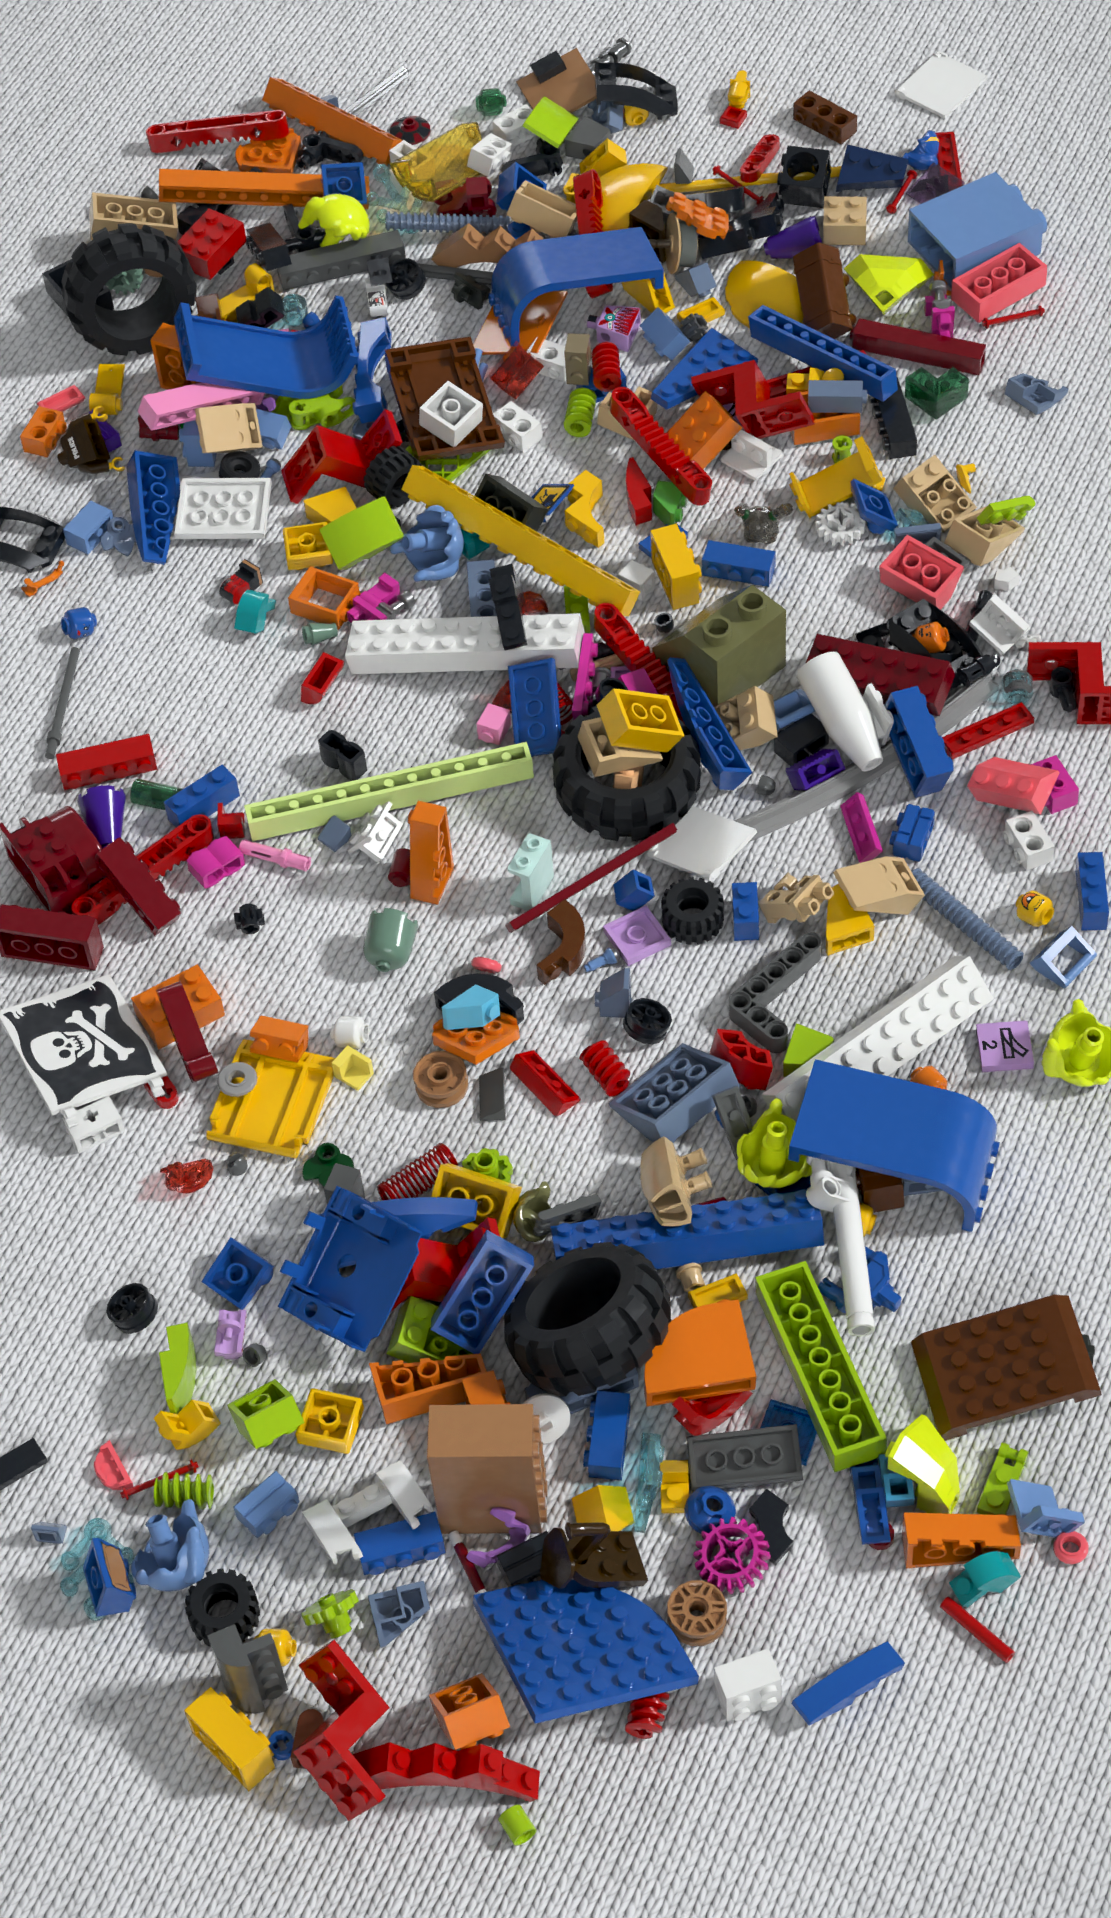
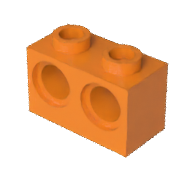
M41 406L37 408L20 435L24 452L48 458L51 451L56 448L61 435L66 432L67 423L64 420L62 411Z

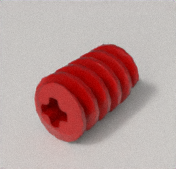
M602 342L596 345L591 352L593 383L601 391L612 392L615 388L621 386L619 349L613 343Z
M606 1040L598 1041L582 1051L579 1059L583 1061L589 1072L594 1075V1079L599 1082V1085L608 1096H617L628 1087V1079L631 1072L625 1069L623 1062H619L620 1058L614 1054V1050L609 1047Z
M664 1692L633 1700L630 1703L631 1711L627 1716L628 1723L625 1725V1731L640 1739H650L653 1737V1733H661L662 1727L657 1722H663L665 1716L659 1712L667 1710V1705L661 1701L669 1700V1694Z

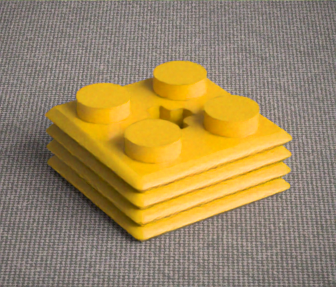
M327 522L282 529L288 570H302L310 566L324 567L333 564L332 555L319 530L327 525Z
M311 1388L301 1415L305 1423L298 1426L295 1433L297 1443L349 1454L364 1411L362 1399ZM330 1419H334V1420H335L334 1422L327 1423V1422L330 1421Z

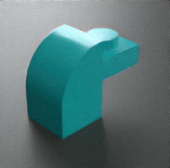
M246 590L238 604L234 629L255 634L263 631L266 613L275 609L276 600L270 599L269 594Z
M993 1551L982 1554L964 1564L965 1570L951 1580L949 1584L961 1606L968 1608L989 1591L1002 1593L1020 1579L1021 1575L1008 1553Z

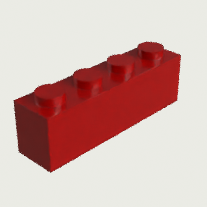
M149 734L56 754L64 791L158 770Z

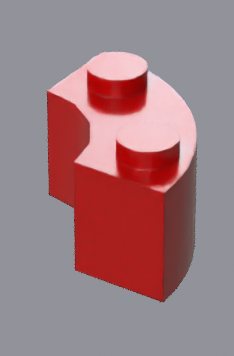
M716 1029L710 1055L729 1062L738 1083L744 1085L747 1089L766 1091L773 1069L770 1050L761 1049L751 1044L744 1037L742 1031Z

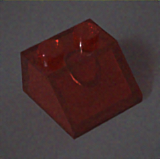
M516 341L492 369L489 376L495 384L516 400L544 365L520 342Z

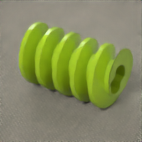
M577 388L570 393L564 419V428L568 434L574 437H585L590 433L597 400L594 391L588 388Z
M164 1472L161 1480L156 1478L154 1484L155 1507H161L164 1502L167 1508H171L175 1502L176 1507L182 1509L183 1502L187 1499H192L194 1504L196 1505L197 1503L198 1508L204 1510L207 1504L209 1509L212 1508L214 1484L211 1475L207 1476L205 1482H202L200 1474H197L194 1482H191L189 1473H186L183 1481H180L179 1473H175L173 1480H169L167 1472Z

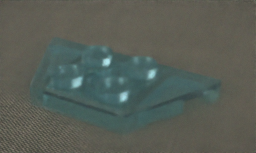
M642 1433L634 1532L645 1533L652 1503L656 1498L657 1488L661 1487L663 1472L658 1471L659 1462L662 1463L665 1447L660 1445L661 1435Z

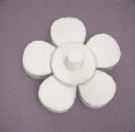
M1026 635L1020 638L1015 645L1017 648L1027 646L1028 649L1029 642H1037L1041 639V635Z

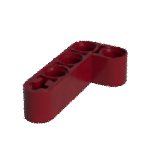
M181 981L156 990L191 1082L194 1083L217 1074L216 1063L211 1052H208Z

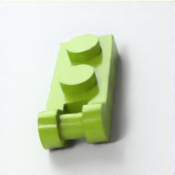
M1030 496L990 503L979 514L977 519L981 525L988 523L996 524L999 521H1010L1014 518L1022 520L1026 516V511H1030L1036 503Z
M1001 1443L976 1513L983 1515L1007 1514L1012 1501L1007 1482L1011 1479H1020L1029 1451L1024 1449L1018 1451L1010 1448V1444ZM1006 1458L1016 1461L1014 1467L1004 1464Z

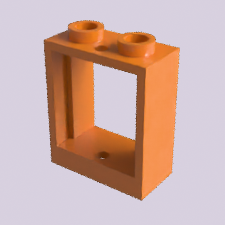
M310 566L288 597L290 612L318 623H335L339 630L343 623L348 621L347 612L353 607V598L357 595L360 596L361 593L358 582ZM317 589L344 597L335 611L309 602Z

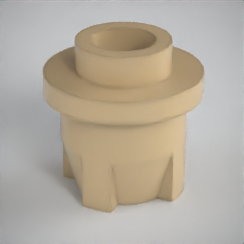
M689 1263L679 1266L676 1276L681 1280L685 1292L705 1286L701 1275V1264Z

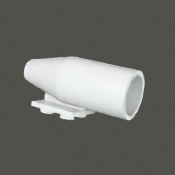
M837 652L821 654L805 663L799 669L797 679L829 737L862 771H870L883 762L881 747L885 746L894 723L893 715L889 710H886L880 692L876 691L871 683L867 685L862 696L841 656Z

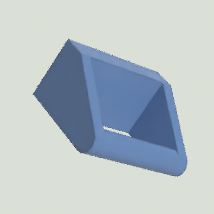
M795 689L774 700L777 730L815 712L806 693L802 689Z
M1070 926L1059 932L1030 964L1037 972L1065 989L1094 960L1097 954L1074 927ZM1068 945L1083 956L1063 976L1051 961Z

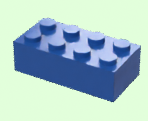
M918 686L891 692L884 705L886 710L892 713L894 719L889 737L914 797L918 798L942 791L954 771L952 759L945 752L942 736L937 733L935 719L932 714H929L925 695L920 692Z
M486 1230L431 1318V1330L473 1354H479L533 1269L534 1256Z

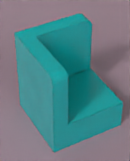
M461 529L464 539L462 554L468 560L490 547L488 543L479 539L480 535L477 533H469Z

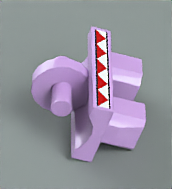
M219 1310L215 1356H223L224 1359H239L242 1357L247 1320L246 1310Z

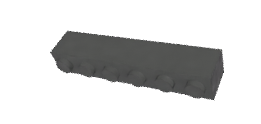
M399 230L368 236L364 239L360 238L357 241L351 240L290 254L292 264L277 268V273L284 291L368 271L367 260H371L370 256L383 254V258L388 257L390 266L394 261L406 258L405 247Z

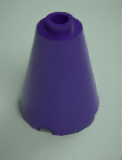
M810 216L781 230L779 234L767 237V242L764 243L766 256L770 255L771 259H793L794 255L819 242L822 243L816 216Z
M110 785L91 787L87 789V794L82 796L80 793L77 798L78 807L85 824L94 834L102 849L117 838L122 837L126 796L123 789L120 788L119 792L114 789V786Z

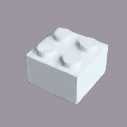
M447 381L420 407L419 425L450 446L455 447L482 421L483 403Z
M769 1648L714 1667L715 1693L727 1722L731 1720H744L751 1713L759 1710L769 1711L781 1703L782 1679Z

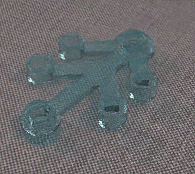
M385 164L376 165L373 169L374 178L377 182L384 184L392 199L379 197L376 192H369L367 194L368 204L370 206L378 205L399 210L403 214H407V212L413 214V212H416L419 215L422 201L426 198L424 189L418 187L413 190L414 202L411 211L406 206L412 184L416 181L415 174L410 170L403 173L404 183L399 195L390 179L391 173L388 166ZM380 169H384V173L378 174L377 172ZM407 176H413L411 180H406ZM417 193H423L421 197H416ZM371 197H376L375 201H369ZM380 209L376 213L380 223H385L386 217L384 219L379 217L381 214L387 213L386 209ZM403 229L408 234H414L419 231L416 230V232H413V229H410L409 231Z
M94 1518L84 1528L85 1537L71 1551L65 1552L62 1555L61 1563L65 1570H75L79 1565L78 1558L89 1549L92 1538H100L119 1547L122 1555L130 1554V1557L127 1559L129 1566L132 1564L135 1556L131 1548L124 1547L111 1536L112 1528L108 1521ZM98 1530L103 1531L102 1534H100V1535H98V1536H94V1533H95L96 1531H98ZM74 1558L73 1563H65L67 1559ZM84 1563L70 1577H66L61 1581L60 1588L65 1596L71 1597L78 1592V1584L85 1579ZM129 1573L128 1577L130 1583H134L133 1577ZM74 1584L72 1589H65L66 1585ZM90 1596L84 1602L86 1616L93 1621L103 1619L105 1616L96 1617V1614L92 1613L94 1607Z

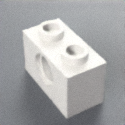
M535 339L525 353L526 369L565 382V346L544 339L538 353H533L530 351L536 341Z

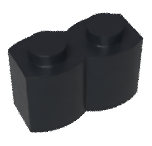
M328 730L318 739L321 759L328 767L339 769V772L345 778L353 781L358 780L367 771L365 752L358 744L347 741L341 733L334 730Z

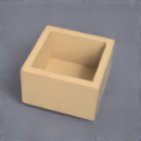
M824 196L823 244L866 245L867 197Z

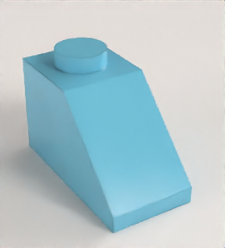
M475 984L442 1007L444 1029H464L487 1025L500 1016L499 995Z

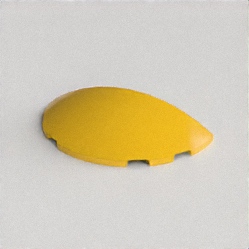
M648 163L625 165L599 177L603 195V206L600 209L602 211L600 216L603 218L601 223L604 225L602 230L605 232L630 228L629 213L645 199L651 198L656 185L660 184L668 167Z
M752 260L740 261L732 269L725 287L726 302H729L731 306V313L739 322L750 328L748 316L762 305H765L803 324L795 276L774 265Z

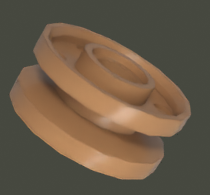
M435 1051L425 1055L417 1062L413 1070L416 1093L422 1102L431 1107L446 1108L455 1105L465 1097L469 1088L467 1070L463 1060L447 1051Z
M691 1580L680 1584L671 1593L667 1602V1624L677 1639L690 1646H705L714 1642L722 1635L727 1617V1602L722 1592L713 1584L703 1580ZM694 1610L702 1611L704 1614L701 1616H694L691 1614V1612Z

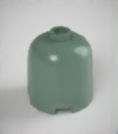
M384 908L383 913H377L374 910L370 914L363 953L366 960L379 971L388 972L389 970L400 969L410 958L418 930V921L414 920L412 922L409 920L406 912Z

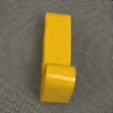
M253 263L246 268L244 273L245 286L219 300L223 321L238 323L235 308L247 300L254 301L255 295L266 287L274 291L272 276L259 264Z

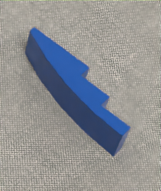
M878 1459L850 1467L862 1545L891 1542L884 1487H882Z
M887 1641L820 1680L796 1697L791 1704L810 1726L850 1706L856 1697L876 1688L880 1680L902 1670L905 1662Z

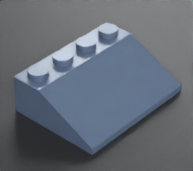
M682 1043L610 1101L609 1106L650 1141L655 1142L664 1136L674 1143L678 1137L688 1129H691L696 1122L716 1107L712 1098L713 1094L733 1086H738L739 1088L740 1085L729 1062Z

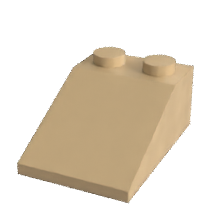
M985 506L954 519L944 543L958 554L967 557L972 564L982 566L993 561L1024 532L1025 527L1014 520H1002L996 524L988 523L981 525L977 517L987 507Z

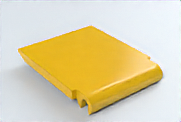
M243 1039L232 1063L244 1062L251 1065L257 1073V1084L248 1094L239 1097L228 1096L220 1091L210 1116L212 1130H207V1140L296 1159L302 1145L308 1144L334 1077L332 1062L335 1058L304 1052L297 1063L251 1053L250 1046L254 1041ZM234 1078L231 1083H241L244 1078Z

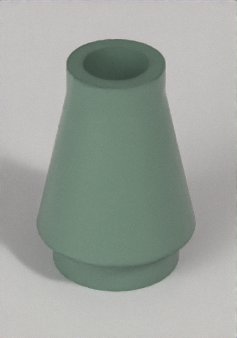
M307 623V625L302 626L305 644L315 645L338 636L335 623Z

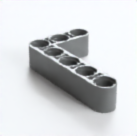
M806 932L729 996V1018L764 1048L770 1050L771 1053H782L787 1049L788 1027L765 1007L821 960L822 939L820 935L815 932Z

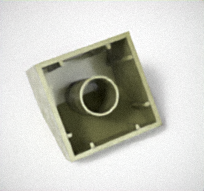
M750 585L717 599L652 647V653H655L656 659L661 660L662 666H666L667 672H670L667 661L670 657L685 659L713 707L753 686L759 687L786 666V609L754 585Z

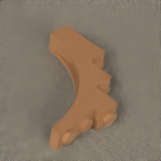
M468 223L439 243L431 260L438 266L454 268L470 263H498L503 255L515 246L529 241L542 240L543 238L531 229L518 239H515L501 226L484 237Z

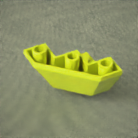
M860 254L844 268L845 272L856 285L860 286L883 315L915 288L919 289L934 276V273L921 258Z
M921 1414L899 1434L896 1442H890L885 1453V1457L888 1458L887 1469L914 1480L918 1484L914 1496L917 1497L918 1509L927 1513L952 1514L960 1494L957 1457L928 1417Z

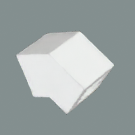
M1011 567L1005 570L997 569L994 589L1010 591L1019 585L1020 575Z

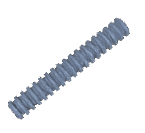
M387 211L385 228L387 231H390V229H393V231L396 229H400V231H403V229H406V231L413 229V232H416V230L423 232V230H426V232H429V230H433V232L439 230L440 233L442 231H446V233L452 231V233H455L469 223L479 233L485 232V234H488L499 226L508 232L510 218L508 215L503 218L502 215H499V217L492 215V217H489V215H486V217H482V215L476 217L475 214L469 216V214H466V216H463V214H459V216L453 214V216H450L449 213L443 215V213H440V215H436V213H433V215H430V213L423 215L422 212L418 215L416 212H413V214H410V212H407V214H403V212H400V214H397V212L390 214V211Z
M920 868L911 871L925 894L922 900L927 901L930 906L938 910L941 915L949 919L957 928H961L960 930L963 933H966L969 938L977 942L985 951H989V954L995 956L994 958L1000 961L1002 965H1006L1008 970L1016 968L1021 963L1024 956L1021 950H1018L1016 946H1012L1010 941H1007L999 932H995L993 927H990L988 923H984L983 919L978 918L977 914L967 909L964 904L956 900L953 895L945 891L937 882H933L934 880L928 877L926 873H922Z

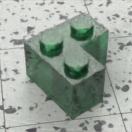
M921 367L906 377L905 398L937 420L968 398L969 378L954 367L938 378Z

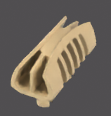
M664 1136L653 1142L642 1153L640 1165L641 1187L653 1215L661 1226L686 1225L691 1223L692 1218L691 1195L712 1188V1182L707 1171L688 1180L685 1179L686 1171L708 1163L702 1148L680 1157L674 1144Z

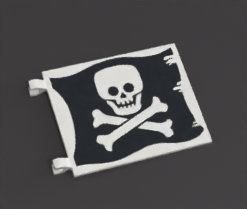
M110 974L0 1010V1021L51 1115L62 1113L68 1128L78 1125V1121L75 1118L77 1116L75 1107L138 1085L148 1083L155 1098L165 1095L162 1089L164 1082L161 1077L167 1076V1072Z

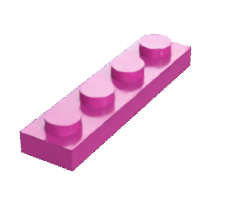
M583 633L572 707L573 720L580 714L584 717L589 715V701H587V697L592 695L590 676L594 677L595 675L593 657L598 655V643H594L592 633Z

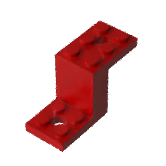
M755 360L691 377L692 386L699 397L706 391L718 400L722 406L735 402L736 417L743 429L758 439L815 425L814 416L800 391L770 398L769 385Z
M384 409L361 440L316 425L281 470L290 502L298 504L307 495L313 484L319 480L321 474L365 488L364 476L366 475V469L370 465L369 463L384 449H389L391 446L397 447L402 444L392 411Z
M1029 642L1026 672L1032 676V681L1051 680V673L1057 667L1070 669L1073 673L1072 680H1074L1075 702L1077 705L1076 723L1111 724V686H1104L1101 642ZM1026 673V681H1031L1029 675Z
M487 1217L458 1245L420 1238L417 1244L419 1254L391 1312L408 1296L442 1302L485 1231L489 1230L500 1237L496 1219Z
M332 1640L304 1659L298 1666L304 1672L306 1678L322 1694L324 1700L335 1711L293 1753L299 1759L300 1764L318 1782L320 1789L326 1792L335 1803L338 1811L350 1821L379 1804L386 1797L348 1749L390 1707L338 1643Z

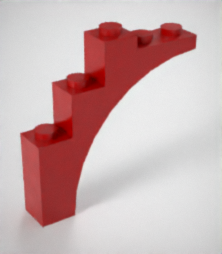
M388 1742L352 1754L380 1789L407 1786H450L491 1791L529 1802L538 1800L540 1771L504 1758L502 1751L484 1744L456 1751L437 1743L410 1750Z

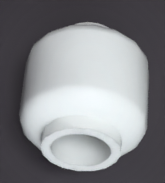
M340 1016L335 1024L331 1025V1039H334L336 1046L344 1049L347 1045L353 1049H360L369 1040V1025L359 1016Z

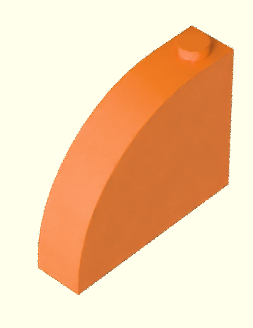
M724 1299L717 1303L699 1306L673 1319L668 1324V1333L662 1345L654 1347L652 1350L653 1356L645 1364L644 1395L646 1407L673 1403L679 1396L692 1400L755 1390L756 1372L739 1299L732 1301Z

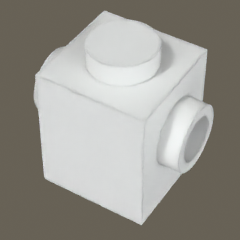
M633 560L625 567H622L618 573V579L640 591L637 599L641 601L655 587L654 571Z

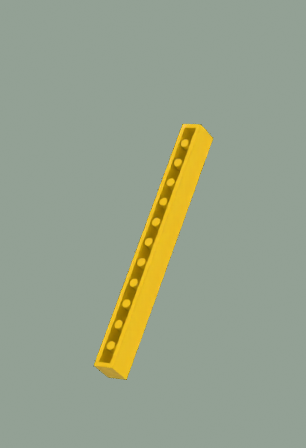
M412 465L401 489L408 493L407 497L416 502L422 501L426 504L425 508L432 505L442 506L445 511H450L457 522L462 525L461 529L464 531L477 533L480 535V540L488 544L494 543L500 552L505 554L511 553L516 556L515 560L519 563L532 565L534 567L533 571L544 576L547 574L552 577L551 581L555 584L568 586L570 588L569 591L574 595L587 597L589 599L588 603L597 607L601 603H610L623 616L629 617L640 594L639 590L426 467Z

